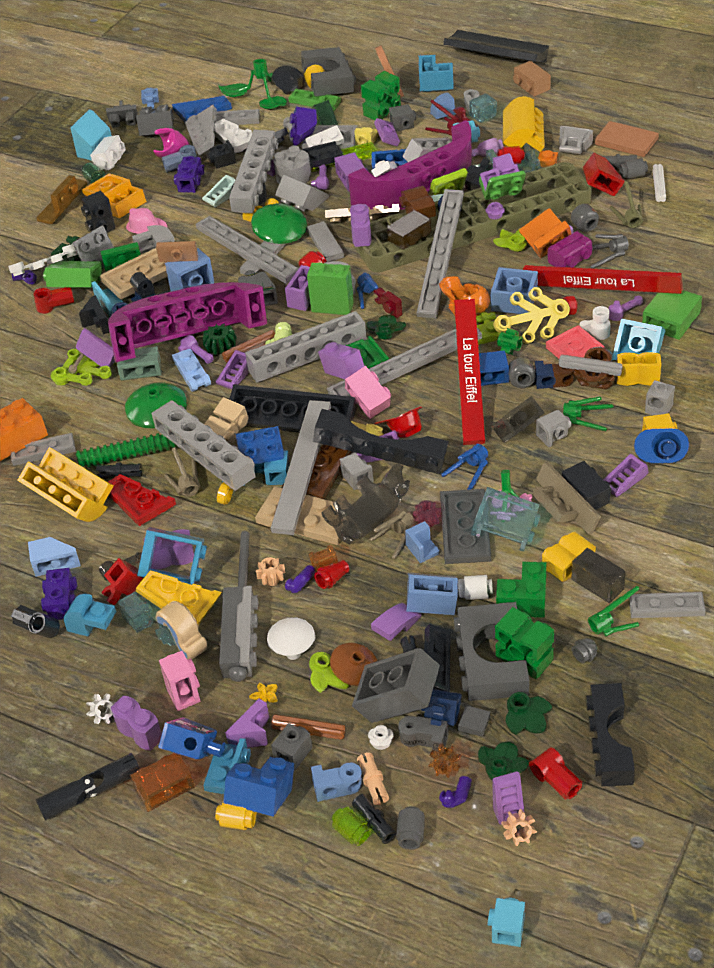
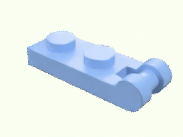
M191 349L172 355L173 362L191 392L198 390V387L211 385L209 375L205 373Z

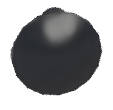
M292 66L276 68L271 78L272 82L284 94L288 95L295 89H301L305 82L301 71Z

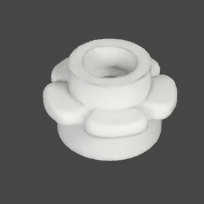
M378 725L369 731L368 738L374 748L383 750L390 746L393 732L384 725Z

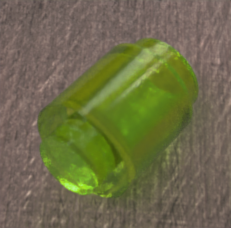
M349 806L339 808L331 818L333 821L332 828L350 844L361 846L372 832V829L367 826L368 822Z

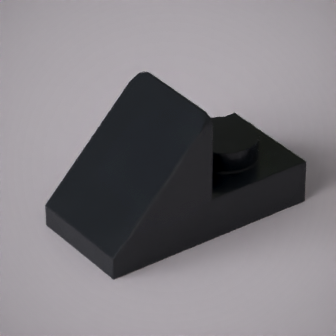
M94 295L81 309L79 317L83 328L95 324V327L100 328L104 335L110 333L108 320L96 295Z

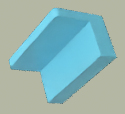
M95 281L91 282L94 295H96L102 309L110 318L113 314V305L123 301L109 288L102 290Z

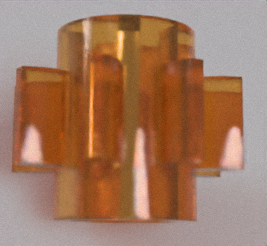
M441 743L438 747V752L432 750L429 754L434 760L429 763L428 767H434L436 771L435 776L445 774L447 778H450L452 774L451 769L458 772L461 766L455 762L460 760L461 754L455 753L453 750L454 745L450 748H444V745Z

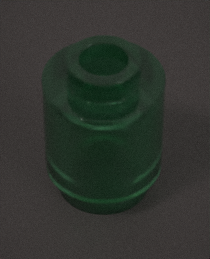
M86 163L81 170L83 177L91 184L106 175L94 163Z

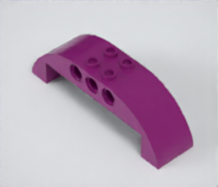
M465 120L452 126L451 143L378 177L373 176L364 168L348 174L351 205L366 204L372 210L373 207L379 205L388 206L389 209L392 208V204H399L400 210H404L405 208H402L399 202L401 191L424 186L429 194L433 179L463 168L467 171L470 164L472 165V133L469 122Z
M240 282L211 283L147 297L125 305L113 313L108 321L115 362L136 358L135 348L208 330L209 326L214 327L216 324H225L226 326L240 322L248 329L266 325L263 287L257 284Z

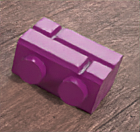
M578 231L574 232L548 248V263L554 267H575L577 263L588 259L592 255V240L583 236Z

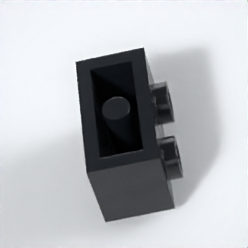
M102 191L81 198L83 205L81 211L86 217L85 226L88 232L102 225L106 232L116 229L109 199Z

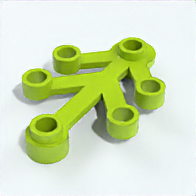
M71 349L67 352L68 359L64 365L52 371L51 379L56 385L60 386L66 385L70 381L87 386L93 382L91 375L108 379L111 377L112 372L109 366L95 368L100 365L84 355L77 366V372L71 374L69 366L73 365L80 356L77 349Z

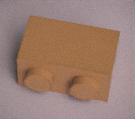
M532 61L514 67V83L532 96H537L550 90L551 75Z

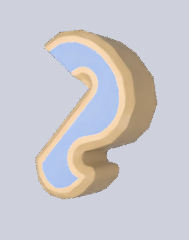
M172 601L157 611V622L169 628L179 651H183L186 659H194L207 649L206 638L199 633L197 621L186 606L178 601Z

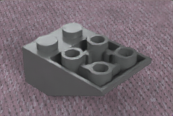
M168 104L159 105L156 109L143 107L136 114L139 136L155 134V131L161 128L174 129L173 108L168 107Z

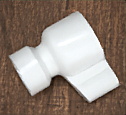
M598 306L593 309V319L581 321L580 327L596 340H604L610 336L609 309L604 306Z

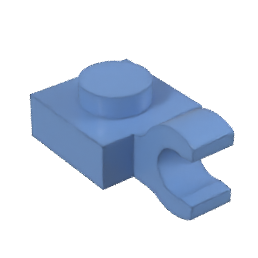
M158 88L141 90L142 104H147V107L154 109V103L159 102Z

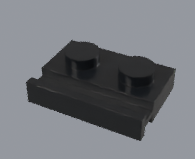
M336 141L302 149L309 155L310 169L334 163V158L343 156Z

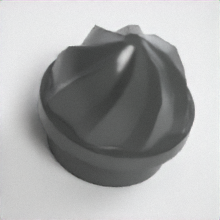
M588 638L578 639L571 648L574 657L580 663L591 662L598 650L596 643Z

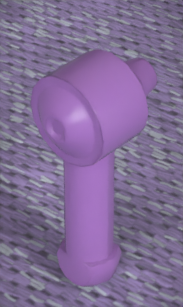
M321 165L319 167V176L311 181V186L319 190H327L329 186V180L326 176L327 167L326 165Z
M635 296L634 299L623 305H620L619 301H614V304L609 306V319L613 321L621 320L624 312L642 305L643 298Z
M188 335L181 340V345L178 347L180 352L191 349L205 360V363L210 364L213 362V355L198 346L196 339L192 335Z

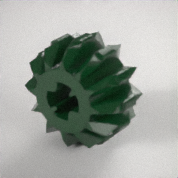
M216 324L214 327L209 326L208 330L204 331L202 341L208 353H214L217 356L235 347L237 337L231 326Z

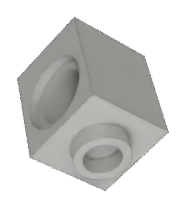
M654 380L646 394L645 413L652 415L668 414L673 406L675 386Z

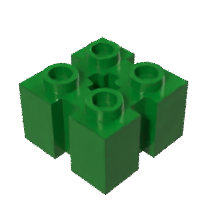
M383 71L375 76V81L369 80L361 85L362 98L365 99V102L362 103L364 116L374 121L377 118L384 119L389 114V108L401 106V97L398 94L400 90L398 76Z
M514 607L495 625V638L499 640L495 644L496 657L504 662L526 660L528 675L537 680L553 661L554 648L552 644L554 642V629L538 620L535 623L532 622L529 614L519 611Z

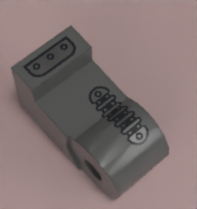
M407 716L400 720L398 725L399 735L404 745L408 747L417 745L431 747L433 754L443 756L449 736L447 721H443L441 726L430 724V718Z

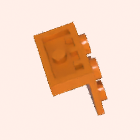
M550 208L519 229L520 234L540 258L548 254L549 247L571 235L568 223L566 221L561 222Z

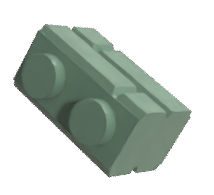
M158 346L134 349L136 358L117 362L121 381L161 376V359Z

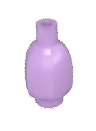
M491 138L481 142L478 148L472 150V157L478 155L482 157L497 155V150L504 147L502 140Z

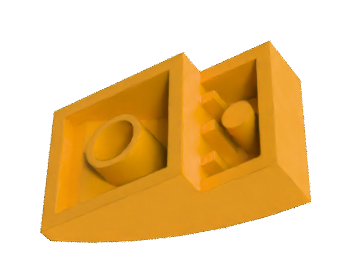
M110 173L82 189L86 196L102 191L109 199L112 215L119 219L130 213L131 208L136 209L147 202L143 189L132 186L130 179Z

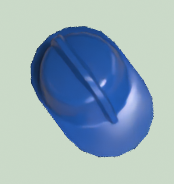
M648 429L637 436L634 449L638 457L645 462L673 463L685 457L689 449V441L684 432L678 429Z

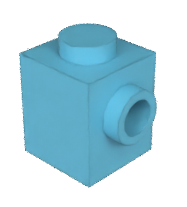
M515 898L496 899L495 909L490 908L488 916V926H492V943L521 947L525 919V902Z

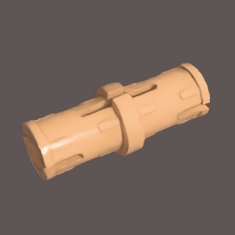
M365 753L367 763H365L361 754L357 758V762L364 775L362 778L363 783L369 789L373 804L382 805L378 795H381L384 803L389 800V795L382 782L384 779L382 772L377 769L372 753Z

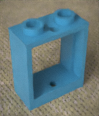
M149 527L146 531L137 576L145 577L151 570L177 578L178 581L191 585L195 584L196 581L200 582L202 568L198 567L200 559L205 558L207 546L203 545L204 539ZM157 537L196 545L190 577L151 568Z

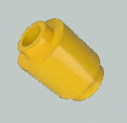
M222 802V805L219 804L217 806L215 818L216 821H219L220 827L246 830L247 828L254 827L257 812Z

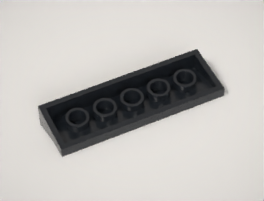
M457 30L452 36L444 38L443 45L544 63H546L549 49L548 45Z
M233 384L229 399L245 406L249 417L245 427L265 429L278 426L279 431L300 433L310 400L330 402V411L343 414L350 422L353 421L358 408L355 397L235 384Z

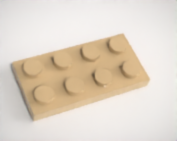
M155 248L101 274L100 280L119 299H123L135 293L134 287L130 284L133 274L142 272L146 278L155 283L167 277L165 266L167 262H159Z
M274 486L255 516L256 523L271 527L283 488ZM305 495L294 534L339 545L356 515V508Z

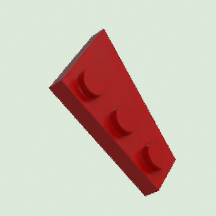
M120 474L108 481V483L113 485L108 496L138 526L143 525L176 505L175 498L170 496L164 497L155 489L149 490L144 488L141 483Z

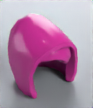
M161 128L155 131V135L158 134L161 137L164 146L163 151H153L159 158L179 152L181 147L189 145V141L179 131L170 128Z

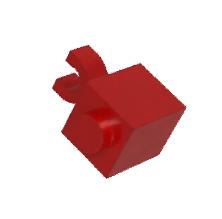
M118 558L104 574L111 585L105 587L101 592L104 596L108 597L107 601L114 606L119 601L122 593L133 598L137 593L136 587L145 578L137 576L139 569L121 558Z

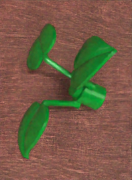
M265 59L253 61L254 70H251L248 85L244 83L227 86L218 85L219 90L226 96H242L247 94V90H250L255 75L257 79H263L268 98L259 102L260 107L272 109L287 105V100L284 97L275 96L271 98L267 81H272L273 72L268 74Z

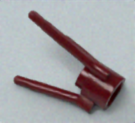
M431 100L430 102L451 118L444 117V120L448 122L447 128L449 130L426 127L425 130L452 136L453 124L462 121L434 100Z

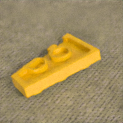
M151 570L136 587L137 593L159 608H163L172 601L182 603L193 614L198 625L222 595V592L210 591L201 588L197 584H187L178 581L177 578Z

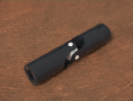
M130 753L83 776L78 781L68 783L35 800L46 821L77 806L87 798H92L140 775L141 770L134 755ZM93 779H103L104 781L96 788Z

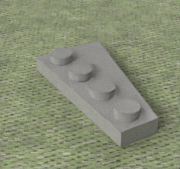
M214 105L196 116L189 117L185 122L195 150L199 155L214 146L215 134L213 131L215 130V113H217Z

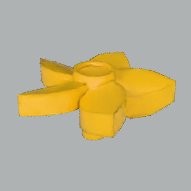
M259 683L257 685L259 692H254L249 696L252 700L260 698L264 702H278L275 695L277 684H270L266 687L264 684Z

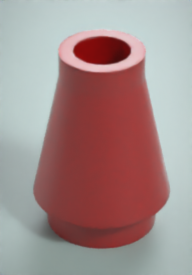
M341 560L337 563L318 568L314 578L320 588L330 589L350 571V568L346 561Z

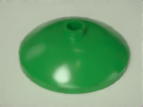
M275 203L258 209L252 216L251 227L253 232L264 241L286 244L300 239L305 234L307 220L304 214L297 208L287 204Z
M156 382L146 384L135 390L128 397L125 403L126 416L136 426L155 428L151 413L171 400L186 409V395L179 387L169 383Z

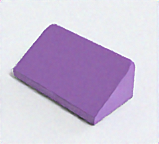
M84 328L76 344V349L98 365L111 367L115 362L113 348Z

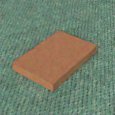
M609 121L595 138V145L645 157L658 140L659 133Z

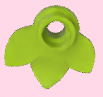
M502 229L500 238L493 239L495 245L509 248L515 252H519L527 246V242L520 234L519 229L516 233Z
M316 652L309 660V667L312 671L310 677L312 686L320 693L328 685L347 690L349 684L342 682L334 675L330 666L331 656L325 652ZM318 661H323L326 664L322 665Z

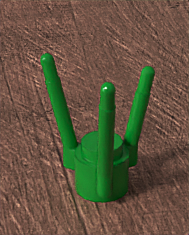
M600 396L564 402L563 415L570 419L571 424L607 431L606 427L578 420L577 417L581 418L582 410L614 408V405L582 406V404L601 401L602 397Z
M635 586L602 611L588 617V624L595 634L598 635L603 632L606 637L612 633L639 626V623L635 622L611 628L614 620L609 613L639 590V586Z

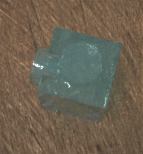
M485 93L469 101L470 116L479 123L497 116V100Z

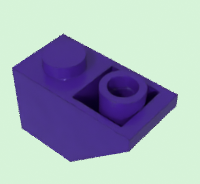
M296 106L294 113H291L290 124H292L290 138H293V146H297L305 138L313 134L317 125L316 109Z

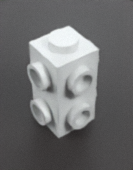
M119 135L105 137L90 156L97 170H110L114 168L115 163L121 158L126 149Z

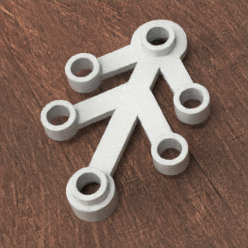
M73 244L62 247L63 253L25 266L22 261L10 265L8 268L10 273L17 276L25 273L24 269L28 267L29 270H35L45 266L44 262H47V265L63 260V255H67V258L77 255Z

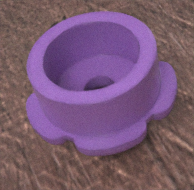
M492 202L486 208V213L491 219L501 218L505 211L503 205L498 202Z

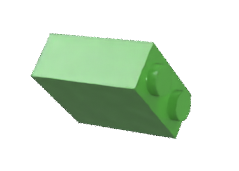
M101 261L55 262L47 266L43 272L46 287H92L91 282L99 283L101 281Z
M311 263L307 274L311 312L340 315L351 313L354 299L350 266Z
M682 290L681 294L657 293L643 311L642 323L663 327L665 329L664 335L680 340L701 312L702 296Z

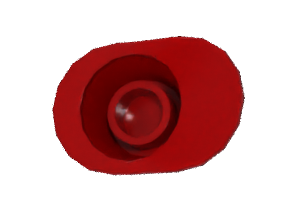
M422 407L410 410L396 418L374 424L386 422L392 431H396L398 437H410L422 430L418 412Z

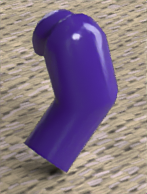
M24 270L25 273L14 276L12 273L13 281L23 280L27 284H34L37 281V276L31 270Z
M307 565L295 579L289 578L285 583L286 590L291 591V593H298L314 576L315 568Z
M461 776L455 791L443 790L439 796L442 805L446 808H454L466 802L472 780L467 776Z

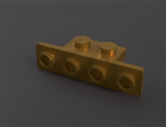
M68 175L50 195L52 201L36 217L37 221L53 224L81 193L82 189L88 185L87 181Z

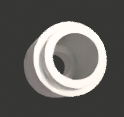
M487 575L464 576V579H458L459 597L466 600L489 599V594H493L492 579H488Z

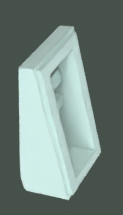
M226 174L202 198L203 201L216 207L228 200L232 191L231 187L236 179Z

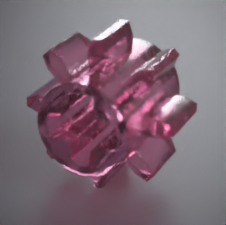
M424 500L415 505V511L413 512L414 521H418V524L425 521L430 528L435 524H439L441 508H436V502Z

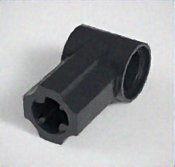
M24 605L14 609L11 615L13 624L46 638L55 637L60 629L58 619Z

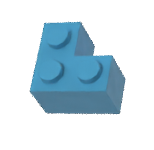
M435 55L419 56L420 91L431 92L434 90L448 91L454 89L453 63H436Z

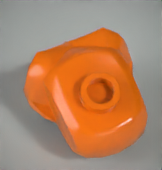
M457 276L445 277L439 283L442 292L450 299L449 309L453 312L454 316V300L475 299L476 316L485 312L490 304V293L483 286L470 283L462 286Z

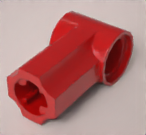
M71 287L54 290L39 288L33 293L36 310L43 314L51 312L54 307L74 303Z
M552 747L529 762L533 775L541 782L547 781L565 800L572 799L582 788V781L565 766L559 752Z

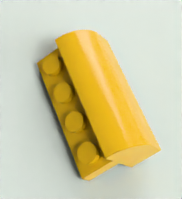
M524 96L515 98L503 110V143L506 146H520L522 148L527 143L539 152L545 147L543 113L537 107L534 108V99Z
M50 447L39 466L28 461L18 478V481L75 518L85 522H92L98 519L108 507L103 504L113 488L112 484Z

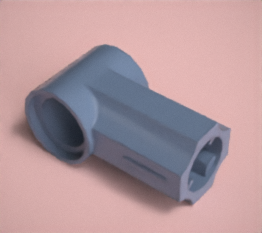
M185 145L180 148L179 152L162 157V163L166 172L178 169V165L181 164L183 157H197L195 147L193 145Z

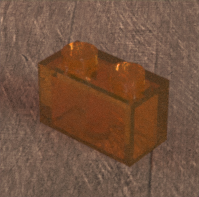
M177 753L166 755L159 761L140 768L137 772L130 775L135 791L147 812L195 788L190 771Z

